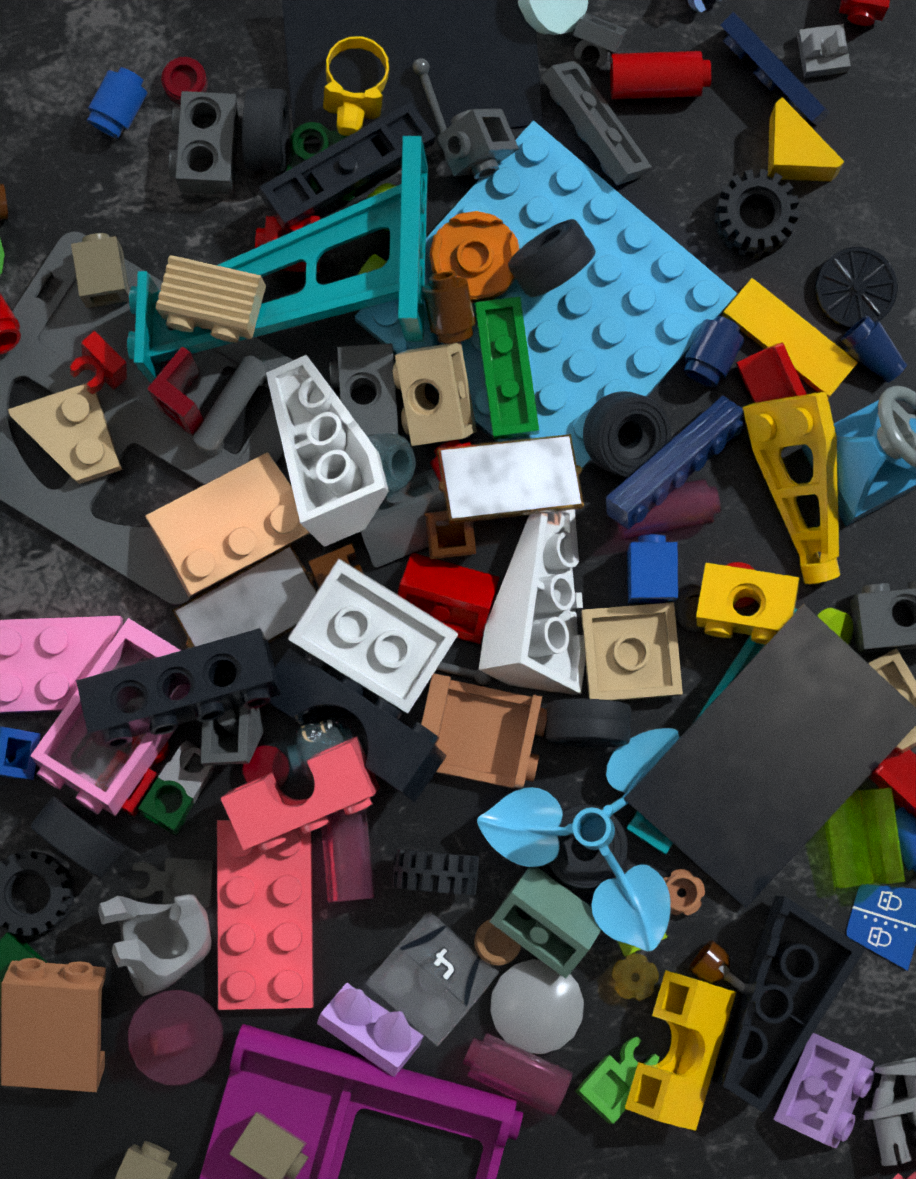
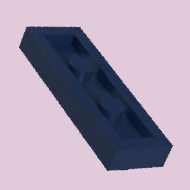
M733 12L721 24L723 29L729 34L723 40L725 44L741 60L748 54L759 66L753 72L771 92L778 86L789 97L787 100L788 104L804 120L808 118L812 123L818 125L830 114L738 15Z

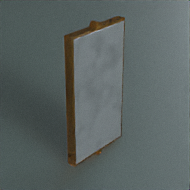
M571 434L440 448L437 450L442 479L438 489L444 492L449 524L582 509L584 506L579 481L582 468L576 465Z
M290 544L172 611L188 637L186 645L189 648L261 628L268 643H271L294 629L317 593V589L312 582L314 580L313 573L306 572Z

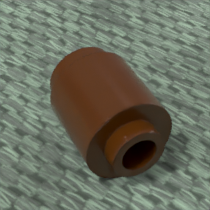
M452 271L431 276L429 278L430 283L422 288L431 332L436 334L437 341L443 344L457 343L469 339L473 336L472 326L475 325L476 321L467 279L457 277V273Z

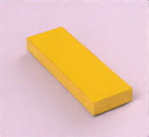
M753 278L750 279L722 314L723 317L735 322L744 334L763 349L783 342L799 378L818 393L827 392L828 399L858 363Z

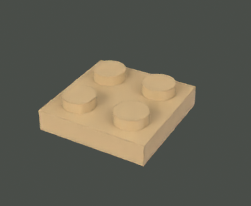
M674 602L585 609L581 611L589 699L624 701L673 697L683 694Z

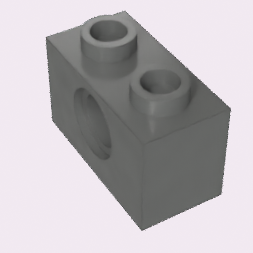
M392 343L337 347L338 361H330L331 388H340L341 402L372 444L398 443V436L390 434H398ZM361 386L371 387L377 393L375 399L366 405L357 404L352 400L351 395L355 389Z
M916 580L908 582V589L890 591L888 583L866 585L862 587L861 594H857L850 600L857 654L886 652L896 648L897 650L916 649ZM895 604H902L910 609L913 619L909 627L900 626L894 621L892 608Z

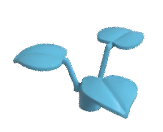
M672 728L649 730L632 737L629 744L619 746L610 757L606 777L613 788L625 792V794L611 805H606L603 810L598 808L583 809L575 816L573 824L559 827L563 817L559 802L549 792L540 788L530 787L508 794L493 808L478 817V826L486 840L497 852L510 861L525 867H540L554 861L560 850L558 836L574 834L575 838L586 848L600 850L616 878L603 881L594 892L591 906L595 922L611 938L647 952L653 951L661 942L668 927L671 911L670 893L661 875L648 865L634 866L624 874L608 847L615 835V827L610 817L628 804L624 797L680 738L679 733Z

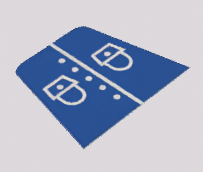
M862 884L856 894L846 930L847 936L908 971L916 944V889Z

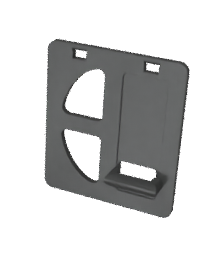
M69 232L59 239L12 312L20 324L19 332L21 333V339L16 347L0 355V500L165 602L174 606H182L190 602L195 594L188 597L152 528L117 525L94 517L92 505L112 473L78 484L70 476L65 485L56 490L46 488L32 473L20 454L11 430L8 409L12 386L19 379H30L55 394L88 383L96 376L93 371L84 370L74 378L71 375L70 367L76 358L82 356L81 342L93 331H96L127 362V379L114 390L104 382L102 389L97 392L119 461H121L129 447L138 445L205 485L267 452L276 465H278L284 455L273 402H271L239 453L232 454L225 450L223 440L258 385L270 391L266 373L294 360L255 337L193 353L192 356L200 374L184 394L196 403L198 409L201 408L224 370L233 368L235 372L194 436L190 435L158 409L147 390L151 383L138 370L134 359H129L128 333L129 331H135L136 314H131L129 301L86 308L79 297L71 244L82 242V238L86 235L80 232ZM124 259L130 291L131 286H137L138 271L144 270ZM149 274L156 286L161 290L163 281ZM53 275L62 282V285L48 304L37 298L50 276ZM168 326V330H176ZM170 360L161 362V371Z

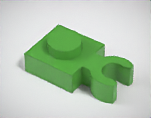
M639 1037L631 1038L623 1044L620 1051L621 1060L619 1062L610 1055L605 1056L575 1090L608 1124H614L626 1110L625 1105L638 1062L634 1059L633 1052L635 1047L642 1041ZM651 1054L643 1064L655 1065L659 1061V1056Z

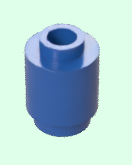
M120 67L118 72L108 70L88 107L91 113L87 122L103 133L119 138L123 130L128 131L148 94L141 86L144 80L134 72Z

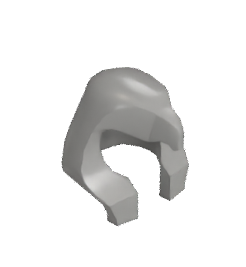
M186 894L174 897L175 903L148 904L123 896H116L100 903L98 912L101 924L119 922L122 942L113 944L112 954L118 967L127 966L129 976L142 997L168 988L208 955L211 949L208 914L194 895Z

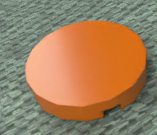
M479 211L460 213L449 219V222L444 224L433 237L430 249L432 275L449 271L456 272L457 277L467 279L473 304L475 302L493 300L505 293L515 280V277L509 270L508 262L519 250L518 239L513 231L495 215Z

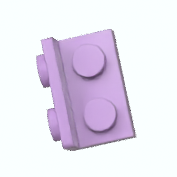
M813 1033L804 1048L773 1120L823 1144L837 1148L840 1141H846L852 1132L855 1123V1115L852 1112L859 1096L865 1097L870 1090L874 1079V1071L871 1070L874 1062L857 1052Z

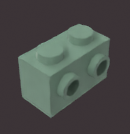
M528 867L489 921L565 979L590 950L601 931L593 917L592 907L538 867Z

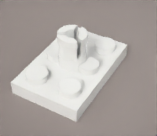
M338 558L289 635L288 640L406 713H409L458 636V633Z

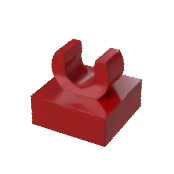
M93 331L81 342L82 356L72 362L70 372L74 378L84 370H91L96 374L87 383V391L90 394L100 391L104 382L114 390L127 379V362L96 331Z

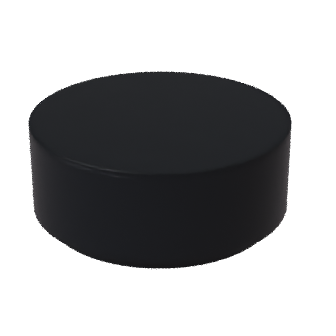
M692 586L684 589L674 603L676 623L681 629L689 633L696 634L705 631L704 627L697 626L696 620L701 586Z

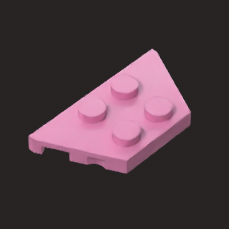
M121 616L0 620V714L63 711L78 689L76 680L87 677L117 632L122 628L123 618Z

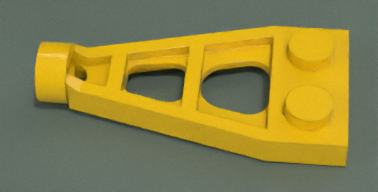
M827 392L757 402L744 406L743 411L753 453L800 556V567L804 583L815 584L839 577L840 570L837 557H839L837 436ZM805 444L811 449L813 454V477L810 482L798 484L790 478L783 463L781 452L783 447ZM810 494L817 496L820 508L819 527L808 528L796 502L797 496Z

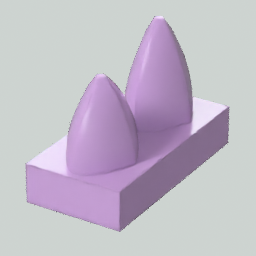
M348 983L343 986L320 1013L317 1022L319 1026L393 1077L397 1075L418 1049L424 1036L409 1026L402 1011H387L368 998L363 990L355 989Z

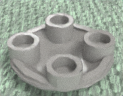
M531 959L515 964L500 976L492 991L490 1012L496 1030L507 1044L524 1053L545 1054L560 1049L575 1036L583 1019L584 1000L579 984L571 974L565 979L543 961Z

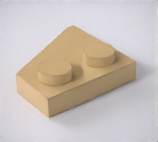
M87 383L8 409L12 419L78 484L122 470L98 394H90L87 391Z

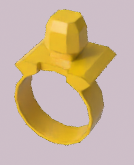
M358 36L338 41L330 49L326 59L325 70L328 84L324 86L323 108L329 113L337 114L336 127L341 135L350 136L362 128L364 118L375 119L380 117L383 99L381 92L384 90L388 80L389 62L384 49L374 40ZM354 48H361L372 52L381 60L385 68L384 78L375 87L365 90V93H352L343 90V87L333 79L329 71L331 60L338 53Z

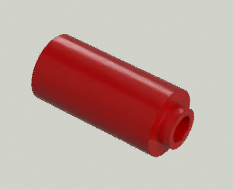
M701 51L615 53L610 56L611 99L701 97L703 87L711 86L710 60H703Z

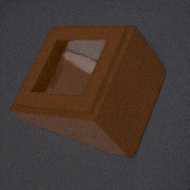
M451 510L425 513L430 559L476 554L472 516L452 518Z

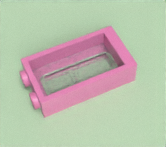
M128 618L87 677L181 650ZM182 684L177 686L172 691L170 699L180 700L189 693L191 685ZM77 689L33 751L31 757L40 768L37 775L45 782L59 790L65 784L78 792L75 799L87 809L96 814L105 809L116 816L173 732L163 735H153L149 732L132 737L133 741L122 747H99L87 732ZM136 697L130 700L125 707V713L137 712L143 706L144 698Z

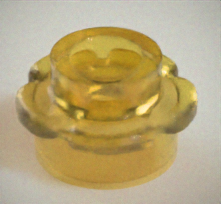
M630 954L624 961L619 960L615 964L612 978L616 981L615 990L620 996L625 999L634 997L637 1000H644L654 992L653 986L658 982L659 974L656 966L653 963H649L644 955ZM638 973L640 976L639 981L633 982L631 975Z

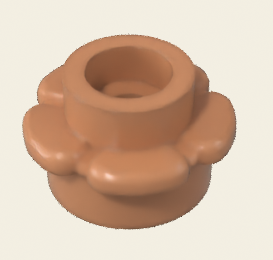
M685 869L674 870L670 877L663 878L670 893L671 914L679 915L684 913L685 915H691L701 907L702 903L700 900L705 894V888L700 878L693 877L692 873ZM678 889H685L686 895L679 897L677 895Z

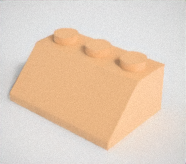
M268 452L145 516L188 597L310 534L300 524L292 486Z

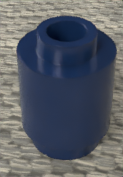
M716 316L714 320L705 319L684 358L687 363L683 370L684 373L700 384L716 387L719 380L726 378L744 342L743 336L738 333L740 327L735 322L721 316Z

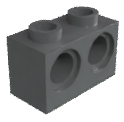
M181 92V107L174 106L172 111L173 134H179L178 150H170L169 176L176 177L180 192L234 195L240 112L236 94ZM202 115H212L216 118L214 124L208 128L202 129L194 126L196 119ZM199 158L213 160L212 166L207 171L196 172L191 169L193 162Z

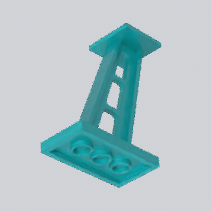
M403 136L402 184L216 265L264 277L296 263H306L305 287L299 293L261 304L252 338L399 299L398 319L405 341L424 342L425 301L422 288L425 286L428 164L421 136ZM381 229L390 231V256L383 267L326 285L317 283V262L325 252ZM138 271L137 286H131L129 293L131 314H136L135 331H129L127 351L129 359H134L138 370L143 373L150 383L160 374L161 362L172 359L181 347L186 348L193 354L235 343L217 339L211 335L212 330L201 327H194L193 332L168 330L167 320L163 319L156 309V303L161 290L156 286L147 271ZM239 337L238 341L246 340L247 338Z

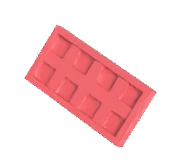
M217 820L218 1010L314 1007L312 831L303 834L300 827L284 833L285 842L260 852L257 845L243 850L231 821Z

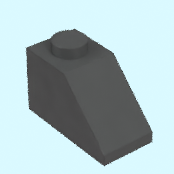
M224 672L218 677L216 686L225 687L230 685L235 680L237 672ZM265 705L253 709H246L240 706L226 710L225 714L216 720L202 722L201 764L203 766L249 764L264 732Z

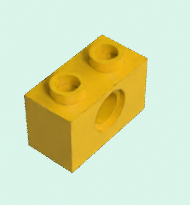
M705 563L696 614L697 626L704 627V632L711 636L731 638L733 632L751 635V641L766 645L794 615L799 577ZM743 597H751L760 605L758 612L752 616H742L733 607Z

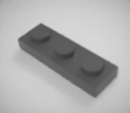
M577 60L552 65L541 76L550 89L552 99L564 109L575 125L578 136L590 146L599 159L602 170L613 179L616 185L641 178L652 168Z

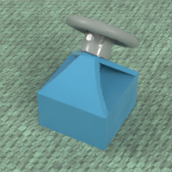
M889 387L881 394L878 401L834 423L837 436L838 514L845 526L916 489V416L908 414L895 401L901 400L909 404L916 411V392L907 387ZM804 444L801 448L813 468L812 451Z

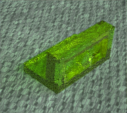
M871 788L854 791L825 823L834 886L836 888H847L866 884L905 882L892 788Z

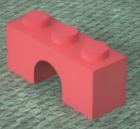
M358 736L316 753L307 761L315 782L313 794L309 798L299 800L286 796L278 787L273 773L234 788L222 796L221 801L243 850L255 845L258 846L260 852L268 850L285 842L284 833L300 827L303 834L329 823L326 815L340 809H344L345 814L350 815L372 804L370 797L374 796L380 786L375 775L365 767L367 757Z

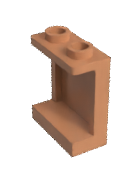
M433 673L421 725L439 737L435 745L447 755L436 773L516 790L523 789L525 781L534 782L539 755L531 753L534 735L543 737L547 722V709L540 708L542 697L536 695L530 697L454 681L449 676Z
M26 958L10 963L2 981L1 989L2 1086L97 1092L105 1068V1051H100L101 995L106 978V968L92 966L87 962L81 961L69 964L45 963L37 958Z

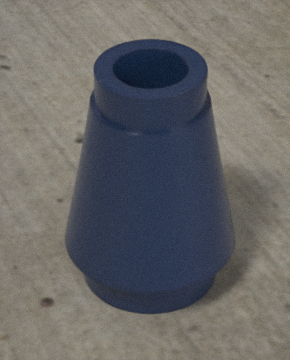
M868 315L856 322L841 338V341L847 347L846 353L876 375L882 377L887 383L899 376L908 365L902 359L901 354L880 321L874 322Z

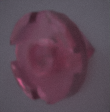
M187 990L163 991L147 999L134 1013L128 1030L129 1051L137 1068L149 1079L165 1085L187 1084L205 1075L216 1062L223 1045V1026L215 1008L201 996Z

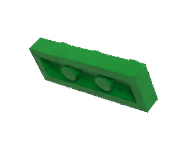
M521 297L475 302L493 440L539 434Z

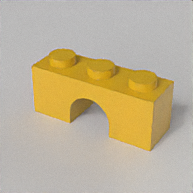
M665 970L652 1016L665 1020L670 1026L672 1034L671 1046L665 1058L658 1064L647 1065L638 1062L625 1109L659 1122L696 1131L736 992Z

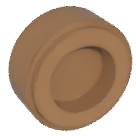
M489 919L478 928L475 934V949L478 955L489 964H507L518 955L521 945L490 923L491 919Z

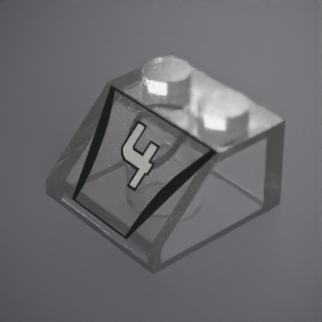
M428 911L369 978L366 984L395 1010L402 1011L406 1019L438 1047L498 975L499 971L484 961L475 950Z

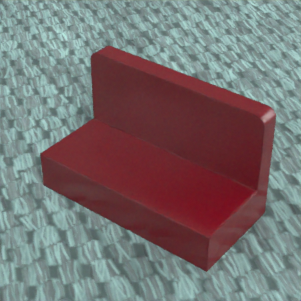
M181 347L147 390L162 413L190 435L194 436L204 419L196 403L188 398L184 392L194 382L200 372L191 352Z

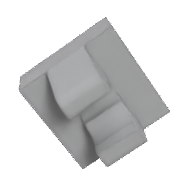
M844 24L799 30L797 39L804 78L847 73L851 65Z

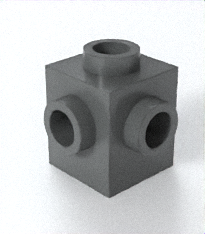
M472 109L459 113L451 119L452 125L437 136L444 152V158L451 168L453 176L473 175L475 179L488 177L499 170L498 163L519 149L502 109Z

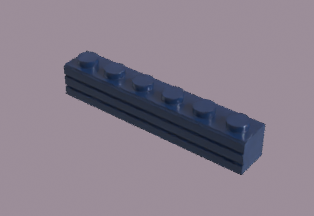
M725 396L719 398L606 497L607 515L627 530L636 523L642 522L648 512L656 505H661L673 490L682 487L690 475L695 471H700L707 460L714 454H719L732 438L738 437L745 428L743 408L737 406L731 400L729 401Z

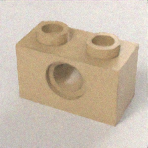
M461 342L409 349L395 355L396 363L393 365V378L396 387L402 392L404 408L401 412V421L405 433L410 435L411 446L463 439L477 432ZM427 383L432 384L438 390L439 402L437 405L430 403L425 396V386Z

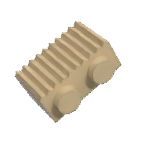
M170 255L168 265L166 266V273L163 276L156 309L161 317L167 320V326L179 331L193 332L194 327H201L212 330L211 335L227 342H238L239 337L252 339L266 285L261 275Z

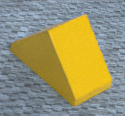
M782 97L775 103L770 116L768 177L773 178L775 173L783 176L782 179L831 182L838 175L844 161Z

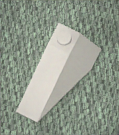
M307 355L267 372L266 376L300 524L324 547L365 530L389 492L379 452Z
M565 505L531 509L485 625L479 670L510 686L570 695L581 694L585 652L583 635H578L576 609L583 608L582 593H575L573 567L579 563L574 507Z

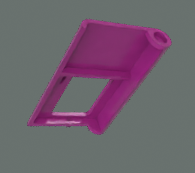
M242 1024L230 1062V1074L199 1179H266L230 1155V1152L256 1112L262 1113L307 1143L302 1153L309 1158L296 1179H338L355 1115L363 1108L479 1140L482 1143L483 1152L475 1179H496L507 1139L517 1140L523 1112L515 1110L517 1100L403 1068L393 1077L367 1058Z

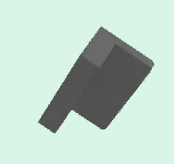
M433 469L388 486L389 492L367 528L360 531L374 567H380L429 547L425 513L450 510L444 490Z

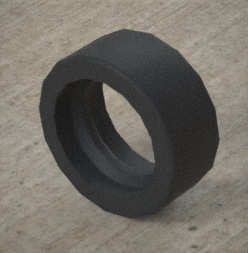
M54 796L51 797L31 824L32 829L44 840L98 878H103L124 851L123 846L70 805Z

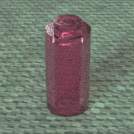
M705 479L685 482L682 487L673 490L661 505H656L648 512L642 522L636 523L629 530L617 522L622 541L635 539L641 535L661 534L713 524V514L720 513L721 510L716 486L708 487Z
M367 807L350 815H346L344 809L326 815L329 823L322 826L321 831L327 902L374 898Z
M489 1033L485 1034L482 1041L475 1037L473 1038L462 1064L470 1067L467 1077L553 1117L565 1096L573 1075L572 1072Z

